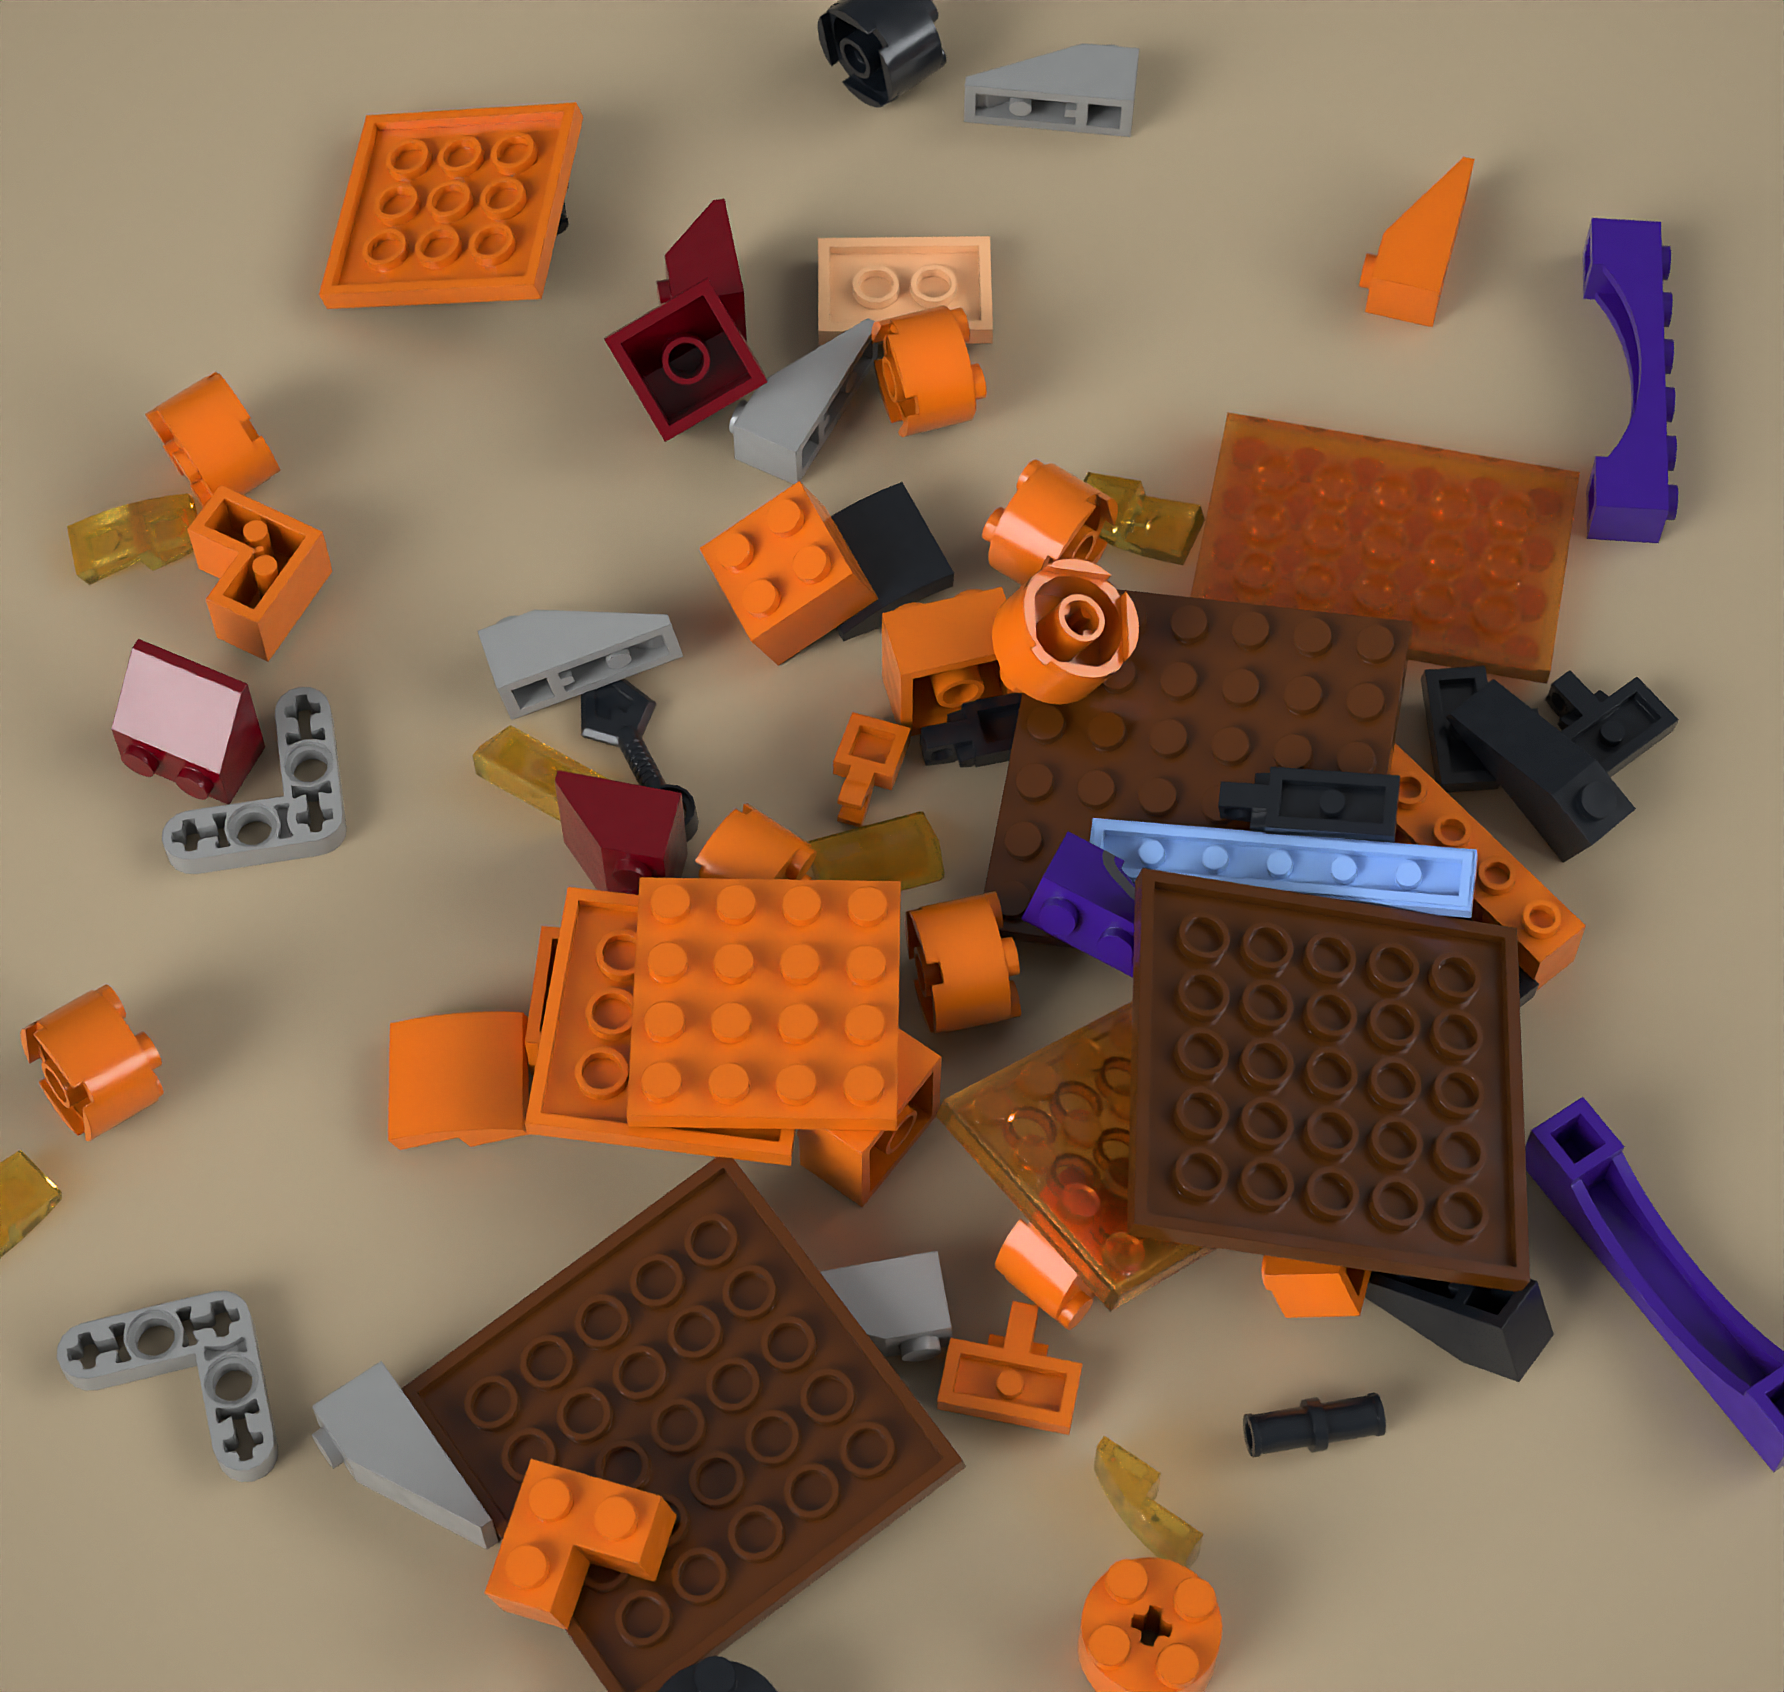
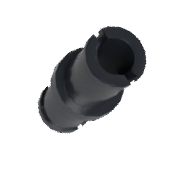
M1369 1393L1367 1396L1321 1403L1317 1397L1301 1400L1300 1407L1255 1415L1252 1413L1245 1414L1243 1417V1432L1247 1450L1253 1458L1259 1457L1261 1454L1308 1447L1309 1451L1314 1453L1327 1450L1329 1443L1373 1435L1383 1436L1386 1432V1419L1382 1401L1377 1393Z

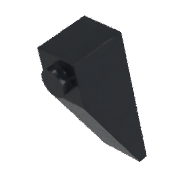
M1495 679L1488 682L1446 716V719L1562 862L1591 847L1636 809L1594 757Z
M1377 1271L1371 1272L1365 1298L1460 1361L1516 1382L1521 1381L1554 1335L1538 1282L1530 1279V1282L1522 1291H1508Z

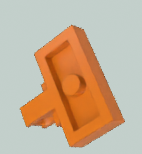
M1012 1301L1006 1336L989 1334L987 1345L950 1338L937 1398V1409L1070 1435L1083 1363L1048 1357L1049 1345L1034 1342L1039 1306Z

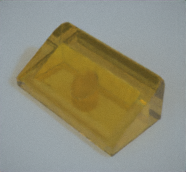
M511 725L480 745L472 755L476 775L560 822L554 782L557 770L608 779Z
M921 811L807 841L811 844V848L817 851L811 865L815 880L901 881V891L940 881L945 875L939 839L924 812Z

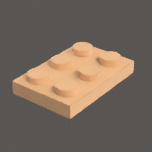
M990 236L818 238L819 345L827 343L867 318L876 322L942 305L947 306L950 310L960 307L964 310L970 328V341L965 344L993 342Z

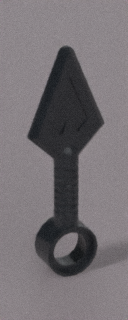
M621 679L581 694V736L619 747L639 785L682 793L683 809L686 811L684 818L686 842L690 841L697 832L699 823L694 798L688 790L678 785L666 784L642 738L656 707V702L626 679Z

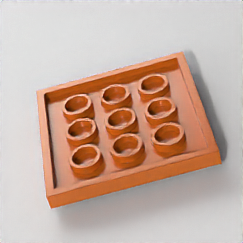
M577 103L366 115L319 296L326 308L340 309L542 299L583 122V115Z
M640 877L627 1101L628 1127L897 1131L901 881Z
M568 887L525 1120L526 1133L791 1166L796 1129L628 1127L627 1101L639 895Z

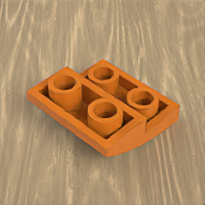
M464 1012L433 1015L390 1023L388 1141L399 1150L454 1138H460L468 1146L473 1147L528 1135L525 1127L529 1104L528 1056L525 1045L528 1016L523 1012Z

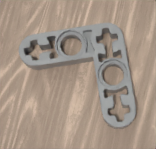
M297 687L282 695L276 704L275 721L284 796L188 810L178 813L168 820L163 828L162 842L169 862L176 870L185 874H201L324 855L334 851L341 845L346 837L347 826L335 727L328 699L321 691L312 687ZM311 711L310 727L313 739L302 740L297 722L299 712ZM317 759L327 765L325 774L318 780L304 782L294 776L296 767L303 761ZM319 801L324 819L322 824L323 830L311 832L309 828L311 825V814L308 802ZM254 821L264 822L272 828L269 837L262 843L248 845L238 839V833L241 828ZM224 828L229 843L228 847L221 848L219 843L221 839L217 829ZM199 834L200 840H198L197 849L186 851L184 845L187 844V836Z
M229 1291L209 1292L84 1322L70 1328L62 1336L57 1346V1359L60 1367L72 1385L85 1391L100 1390L198 1366L212 1447L222 1471L231 1479L240 1482H253L265 1477L273 1469L278 1458V1443L256 1329L247 1304L239 1295ZM227 1312L231 1321H234L229 1324L230 1334L224 1337H217L216 1332L211 1328L216 1324L215 1315ZM188 1319L191 1320L195 1329L192 1332L197 1341V1344L189 1346V1339L181 1323ZM154 1326L170 1328L174 1332V1341L166 1352L150 1356L138 1349V1341L147 1329ZM124 1335V1344L131 1357V1360L122 1362L117 1350H120V1347L115 1339ZM95 1344L101 1353L96 1356V1366L91 1369H84L79 1360L84 1357V1347ZM240 1370L252 1377L250 1391L243 1398L236 1401H226L216 1395V1385L224 1374ZM246 1418L250 1435L254 1443L259 1444L253 1447L252 1459L241 1461L237 1452H233V1450L239 1447L237 1428L233 1420Z

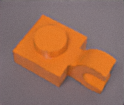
M852 712L833 760V774L846 778L837 800V804L842 805L837 817L838 822L861 828L869 808L874 786L892 791L911 742V728Z

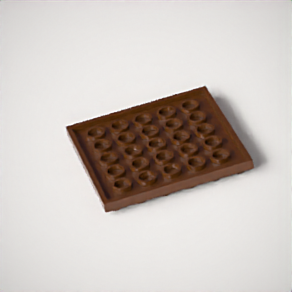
M1117 589L1120 595L1125 591L1134 603L1139 622V636L1136 648L1123 666L1085 698L1073 703L1050 704L1022 693L984 893L995 891L1000 901L1003 915V928L998 929L1000 937H1012L1013 940L1075 948L1022 920V917L1067 831L1090 842L1093 818L1250 831V822L1220 818L1218 803L1221 781L1254 784L1255 773H1270L1271 767L1390 775L1413 633L1412 621Z
M1142 868L1135 880L1127 1235L1508 1291H1522L1530 1282L1517 928Z
M727 1157L714 1158L401 1388L492 1519L494 1528L502 1540L531 1459L662 1496L677 1515L655 1582L590 1563L568 1630L565 1629V1631L608 1692H658L663 1684L678 1671L698 1663L706 1657L717 1656L966 1467L964 1461L734 1158Z

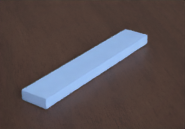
M1093 818L1090 843L1124 860L1125 862L1121 869L1134 884L1141 869L1146 868L1426 914L1463 918L1472 917L1478 860L1476 849L1330 837L1266 834L1265 832L1100 818Z

